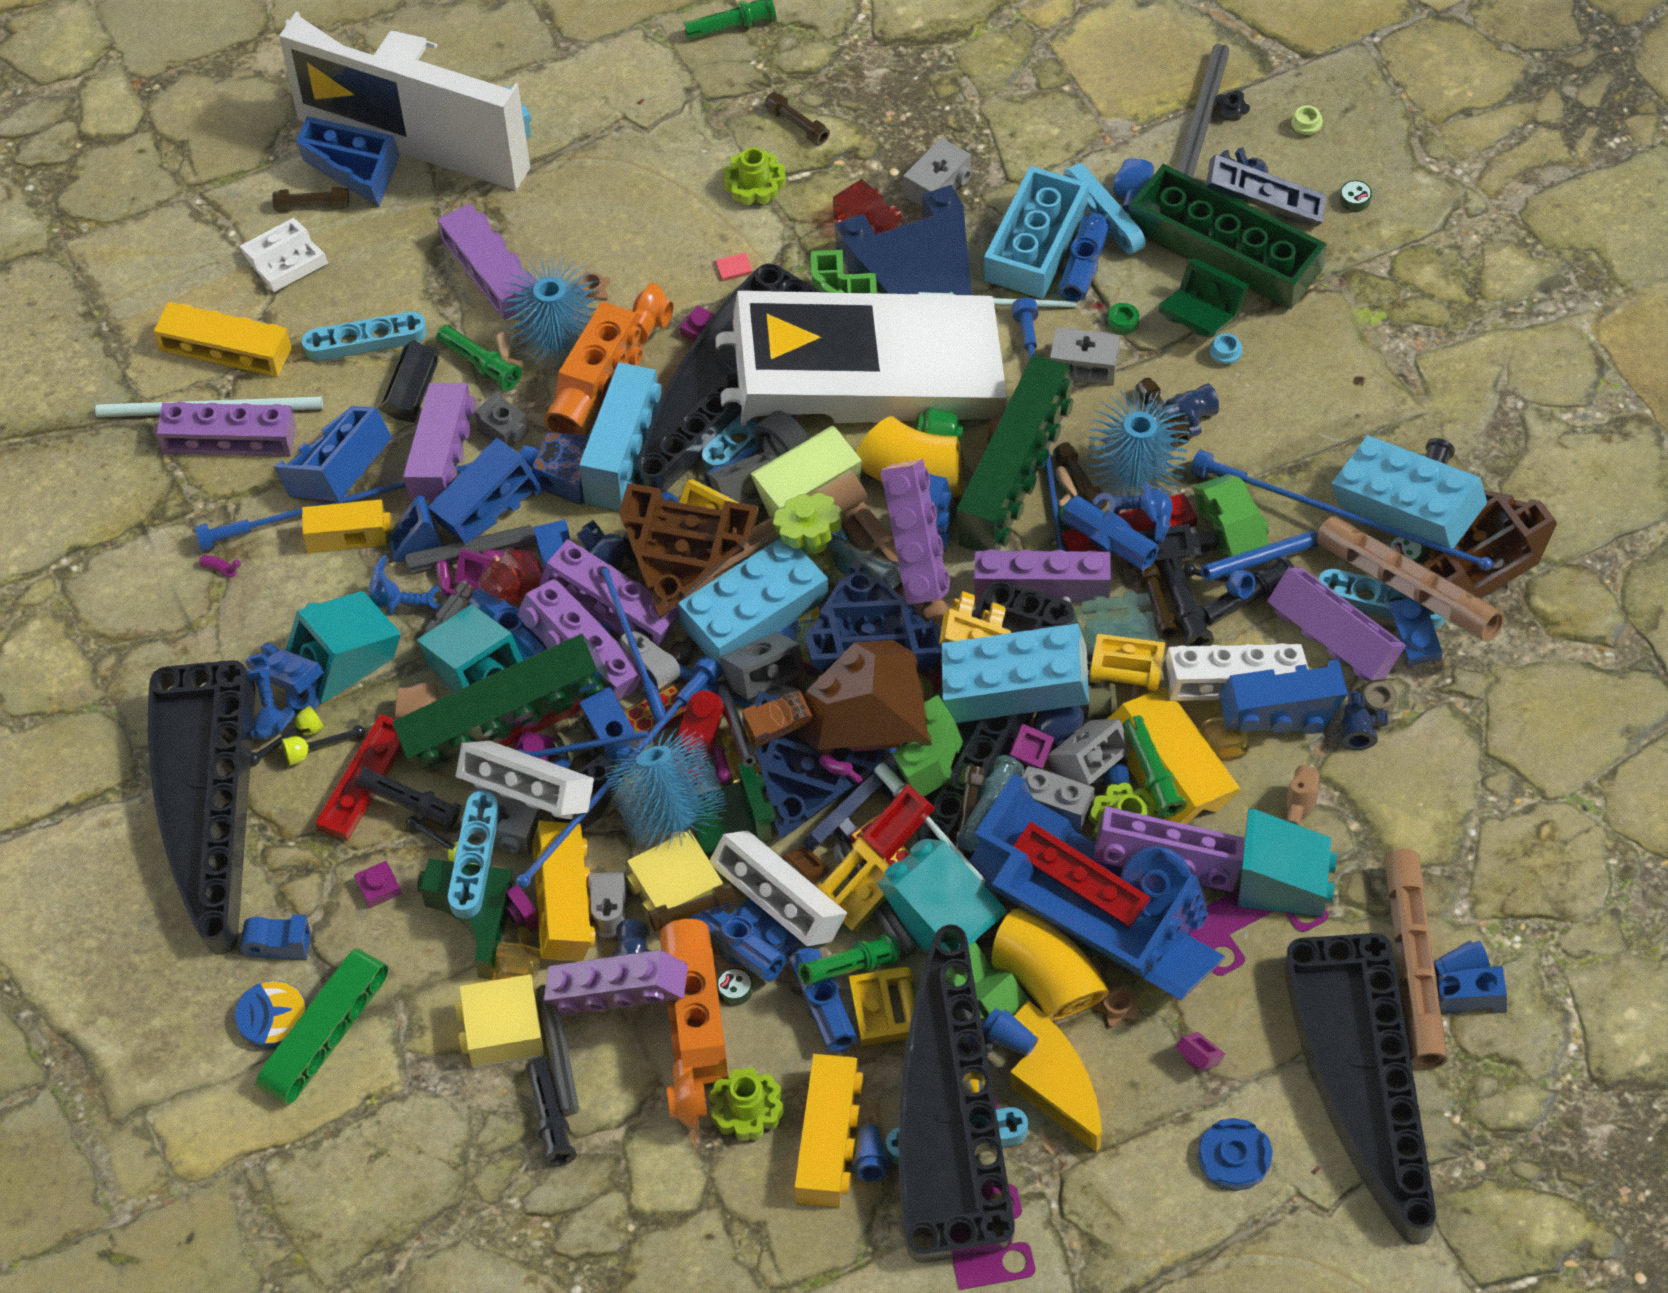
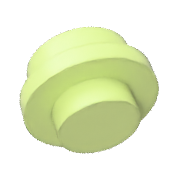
M1309 105L1298 108L1291 120L1293 129L1304 135L1317 133L1323 123L1319 110Z

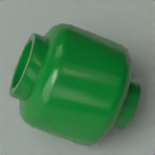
M934 408L926 409L923 414L919 413L913 428L932 435L957 436L959 444L963 434V427L958 426L956 414Z

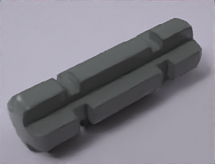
M462 580L454 589L455 595L451 594L434 615L437 617L436 620L431 619L424 631L428 633L467 607L465 602L472 597L473 592L476 590L475 587Z

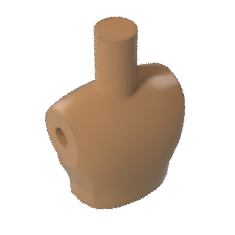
M420 683L406 688L398 687L395 719L439 700L437 686L431 683Z
M1301 765L1295 770L1294 778L1289 784L1286 809L1288 816L1286 821L1300 826L1301 820H1304L1313 811L1318 799L1320 775L1315 768Z

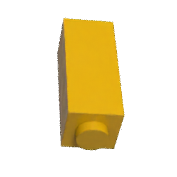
M382 499L302 507L303 537L308 553L387 546V532H392V518L390 512L384 511Z

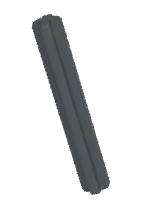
M526 525L476 537L466 544L459 541L408 553L405 555L407 569L410 573L435 568L436 563L441 560L448 562V564L458 562L460 551L463 549L483 554L482 551L487 549L502 552L535 543L534 530L532 525Z
M846 840L835 844L832 848L833 856L838 864L853 849ZM862 861L847 876L850 881L865 866ZM886 899L872 915L883 932L895 938L899 946L900 956L903 957L915 950V941Z
M543 984L538 986L537 994L559 1110L563 1116L578 1113L579 1104L562 1015L557 1011L558 1007L544 1001L546 985Z

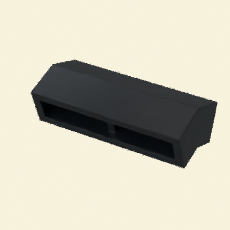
M414 339L403 347L379 405V410L394 419L415 422L439 362L437 348L424 346Z

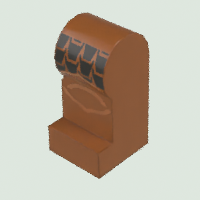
M800 691L786 694L776 701L772 700L758 707L753 705L742 710V723L754 748L803 727L813 718Z

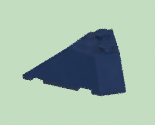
M854 558L849 565L847 574L843 579H840L819 612V618L805 634V643L811 665L824 674L854 642L893 640L915 654L918 663L916 667L917 675H920L942 660V644H939L941 629L932 620L926 622L915 613L916 607L912 604L907 605L906 599L880 578L876 577L873 579L865 573L863 565Z
M758 691L754 705L758 707L772 700L776 701L779 697ZM799 729L754 748L764 779L767 796L772 803L775 813V824L780 841L858 784L848 775L840 776L828 772L819 762L823 754L818 753L799 740L797 737ZM849 747L834 748L833 752L828 754L839 762L851 763L853 766L852 770L862 776L863 780L882 763L886 750L851 752Z

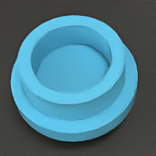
M1229 333L1220 334L1210 345V355L1218 363L1232 364L1240 359L1242 345L1236 336Z

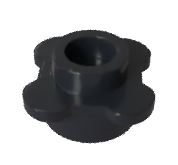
M1235 90L1226 95L1219 94L1215 97V104L1220 106L1219 113L1226 120L1236 121L1250 111V105L1245 103L1242 91Z

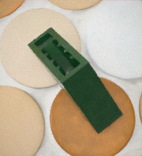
M429 858L426 870L420 871L417 881V891L422 893L424 905L452 915L469 930L476 942L475 965L478 977L493 979L508 918L505 907L509 905L506 891L515 886L512 869L489 866L480 911L471 918L462 919L452 913L448 902L454 862ZM466 864L461 872L464 875L473 876L480 871L481 867L475 864ZM464 886L465 894L463 900L459 901L460 905H466L467 900H471L468 887Z

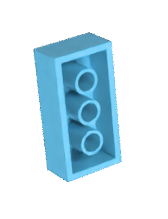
M1030 166L984 256V281L1044 299L1088 209L1089 183Z
M618 362L579 464L585 504L620 511L627 483L635 484L634 480L636 474H638L640 453L660 403L662 387L661 384L657 383L655 369Z
M1369 435L1366 436L1331 483L1339 508L1454 549L1487 503L1481 477Z
M781 538L680 601L678 603L679 625L708 657L716 660L722 667L720 656L776 631L780 632L816 607L825 603L828 600V578L801 548L796 549L784 545Z
M1078 623L942 643L943 702L955 723L1089 704L1087 647Z

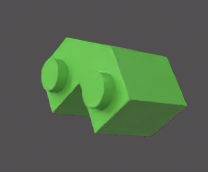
M842 250L811 251L812 286L823 293L877 294L876 273L844 274Z
M1226 474L1192 486L1200 517L1211 521L1214 530H1216L1221 554L1231 557L1269 544L1266 536L1269 534L1268 523L1265 517L1260 514L1248 493L1246 484L1240 477Z
M938 695L925 702L928 718L926 724L927 730L931 735L932 745L919 746L917 742H911L892 753L905 782L922 796L948 783L952 773L950 767L956 753H959L963 742L953 717Z
M974 941L969 946L980 1017L987 1020L995 1008L1001 1011L1006 1009L1014 1016L1029 999L1012 973L992 969ZM953 974L947 978V982L953 986H960L966 982V979L959 974Z

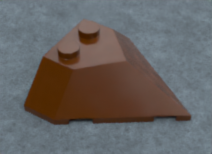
M627 483L619 514L660 620L751 540L758 506L725 501L723 510L663 500L659 488Z
M1484 490L1487 499L1486 505L1454 549L1481 559L1488 557L1493 562L1492 568L1484 571L1477 564L1430 548L1429 559L1425 561L1424 567L1473 594L1474 597L1482 598L1539 564L1557 525L1556 520L1541 501L1530 499L1528 502L1515 500L1513 495Z
M893 640L854 642L806 691L805 702L813 718L809 723L799 728L797 735L799 740L820 754L832 753L834 748L849 747L851 752L901 748L903 743L917 742L919 746L932 745L931 735L927 730L926 721H928L921 681L917 675L916 667L918 663L915 654Z

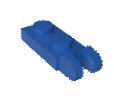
M266 642L260 647L270 663V683L298 695L324 672L319 663L283 649L279 650L272 643ZM250 657L247 658L245 661L246 665L250 670H255L254 663L251 662Z

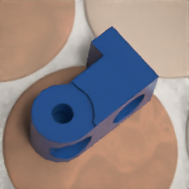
M566 519L533 527L535 544L543 571L547 562L567 539L570 540Z
M292 915L291 919H267L264 917L246 919L243 925L240 944L241 952L251 957L266 959L307 960L311 937L307 916Z
M1503 966L1465 969L1444 973L1437 977L1439 1006L1442 1011L1458 1013L1471 1009L1492 1008V1013L1507 1012V992Z

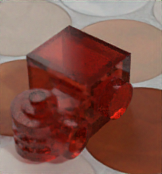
M860 179L833 197V217L838 222L864 214L869 224L873 225V231L876 235L897 228L898 223L903 220L900 210L895 205L887 206L883 202L879 190L868 185L863 179Z
M507 549L499 561L494 560L489 563L487 569L483 571L477 582L483 591L496 596L498 600L522 603L526 593L541 586L539 583L544 569L532 551Z

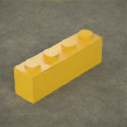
M168 302L154 329L159 351L274 377L279 376L292 349L287 328L277 324L252 321L246 317L239 318L225 315L218 311L198 309L187 304L180 305Z
M539 821L532 839L533 864L569 823ZM578 824L534 874L541 959L583 961L588 949L593 948L595 943V928L590 926L589 921L592 915L591 897H587L590 869L584 865L588 845L587 839L582 838L581 824Z
M813 1054L795 1181L796 1204L840 1208L842 1194L849 1195L851 1172H845L846 1162L853 1161L855 1151V1139L850 1138L851 1127H858L860 1105H854L855 1094H862L864 1084V1072H858L857 1058Z

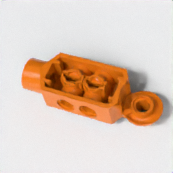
M651 282L645 290L638 294L632 311L601 301L558 372L555 399L544 416V423L550 432L587 435L596 422L618 362L637 366L643 356V343L648 340L652 331L657 327L665 328L668 325L673 314L674 304L673 301L667 299L664 290L658 284Z
M681 919L666 924L659 932L661 950L688 964L684 999L667 1001L675 1064L672 1067L674 1086L666 1088L670 1119H679L685 1126L700 1130L698 1117L707 1116L704 1084L716 1082L718 1079L729 1080L709 926L701 920Z

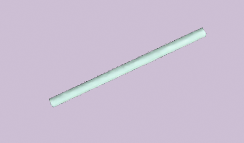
M322 396L182 401L185 403L205 404L211 402L218 404L248 403L251 405L281 404L291 406L292 410L323 409ZM162 402L99 404L95 407L96 417L160 415Z

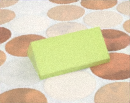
M831 426L750 474L771 518L778 509L785 508L786 500L795 498L799 494L809 495L849 470H852L860 481L862 460L834 426Z

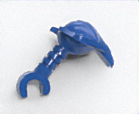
M1143 483V494L1141 496L1115 497L1109 493H1101L1094 499L1093 504L1099 508L1103 507L1107 501H1110V508L1107 511H1111L1116 515L1123 509H1143L1152 522H1156L1155 541L1158 543L1164 540L1169 527H1171L1170 517L1173 507L1169 495L1158 488L1150 489L1148 483Z
M387 555L379 559L373 569L369 585V596L378 607L386 609L388 615L394 613V609L399 603L401 605L407 604L408 606H430L431 609L436 611L441 608L443 604H437L433 599L434 594L440 589L438 586L432 587L428 593L413 594V592H400L398 586L393 581L387 579L384 573Z
M265 654L251 655L250 660L254 663L255 670L248 671L247 675L251 681L256 682L263 708L254 716L253 731H250L249 735L256 739H272L283 731L295 716V713L290 705L286 706L284 710L274 705L273 692H271L272 688L269 685L271 670L267 656Z

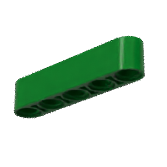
M358 948L352 950L264 1064L257 1076L256 1087L287 1105L292 1104L381 988L387 978L389 966Z

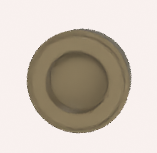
M1376 681L1365 687L1363 691L1364 708L1369 714L1374 715L1377 709H1383L1384 713L1388 712V715L1394 711L1397 703V692L1393 686L1386 682Z

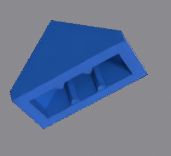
M416 496L392 528V532L388 534L392 558L395 562L404 561L405 555L408 553L443 545L438 522L428 509L429 505L423 496Z

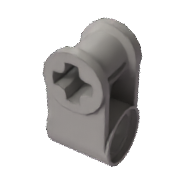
M632 632L649 679L661 690L678 679L680 667L676 659L650 641L644 634ZM623 634L620 646L634 659L627 637ZM641 678L638 686L642 691H644L643 680Z
M625 871L589 874V895L591 897L593 927L597 937L602 940H615L616 927L621 921L625 920V903H627Z

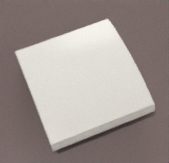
M295 218L240 245V249L246 259L273 292L328 264L325 253L311 241L308 230Z

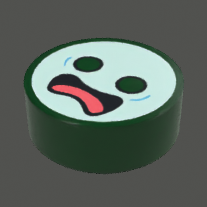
M1359 180L1348 181L1341 187L1340 203L1347 210L1362 211L1371 203L1372 190L1365 182Z
M729 968L723 971L717 979L719 998L729 1005H741L747 1002L753 993V982L750 974L741 968Z

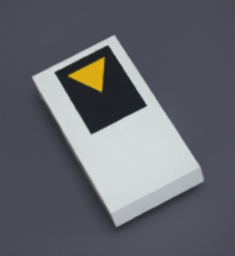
M295 12L290 21L289 19L286 20V27L279 36L298 120L304 122L306 117L309 116L393 135L399 153L515 191L518 189L531 167L517 83L514 84L512 89H507L419 61L427 47L436 49L438 44L427 41L423 37L390 31L376 53L372 55L343 46L301 18L299 12Z
M737 291L733 314L734 332H722L716 336L717 350L724 345H731L735 348L739 388H727L722 391L720 396L721 407H724L728 402H737L742 405L741 426H745L746 422L751 418L770 415L774 411H782L788 415L826 414L834 419V423H879L891 416L899 421H915L919 413L923 414L928 408L952 412L956 414L958 420L994 419L1003 413L1007 400L993 296Z

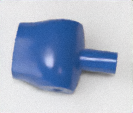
M1134 158L1124 160L1121 168L1115 175L1113 194L1125 198L1123 210L1126 213H1129L1131 201L1154 175V166L1147 160Z

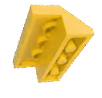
M1165 686L1159 688L1158 691H1152L1123 703L1117 711L1106 719H1119L1121 724H1123L1124 721L1130 718L1134 729L1137 730L1133 716L1139 715L1144 718V723L1165 769L1170 770L1176 778L1174 785L1180 797H1184L1187 802V806L1183 811L1175 816L1163 818L1164 820L1187 825L1203 809L1217 813L1241 791V788L1179 702L1169 700ZM1130 742L1132 750L1127 753L1129 760L1126 763L1137 782L1145 789V779L1147 777Z

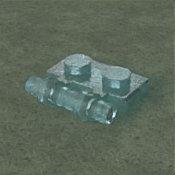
M1135 591L1125 592L1124 596L1105 598V595L1094 596V600L1081 601L1082 614L1095 613L1097 618L1085 620L1089 650L1094 651L1097 634L1158 642L1152 611L1138 612V607L1150 606L1149 593L1135 594ZM1126 610L1127 615L1108 617L1107 611Z

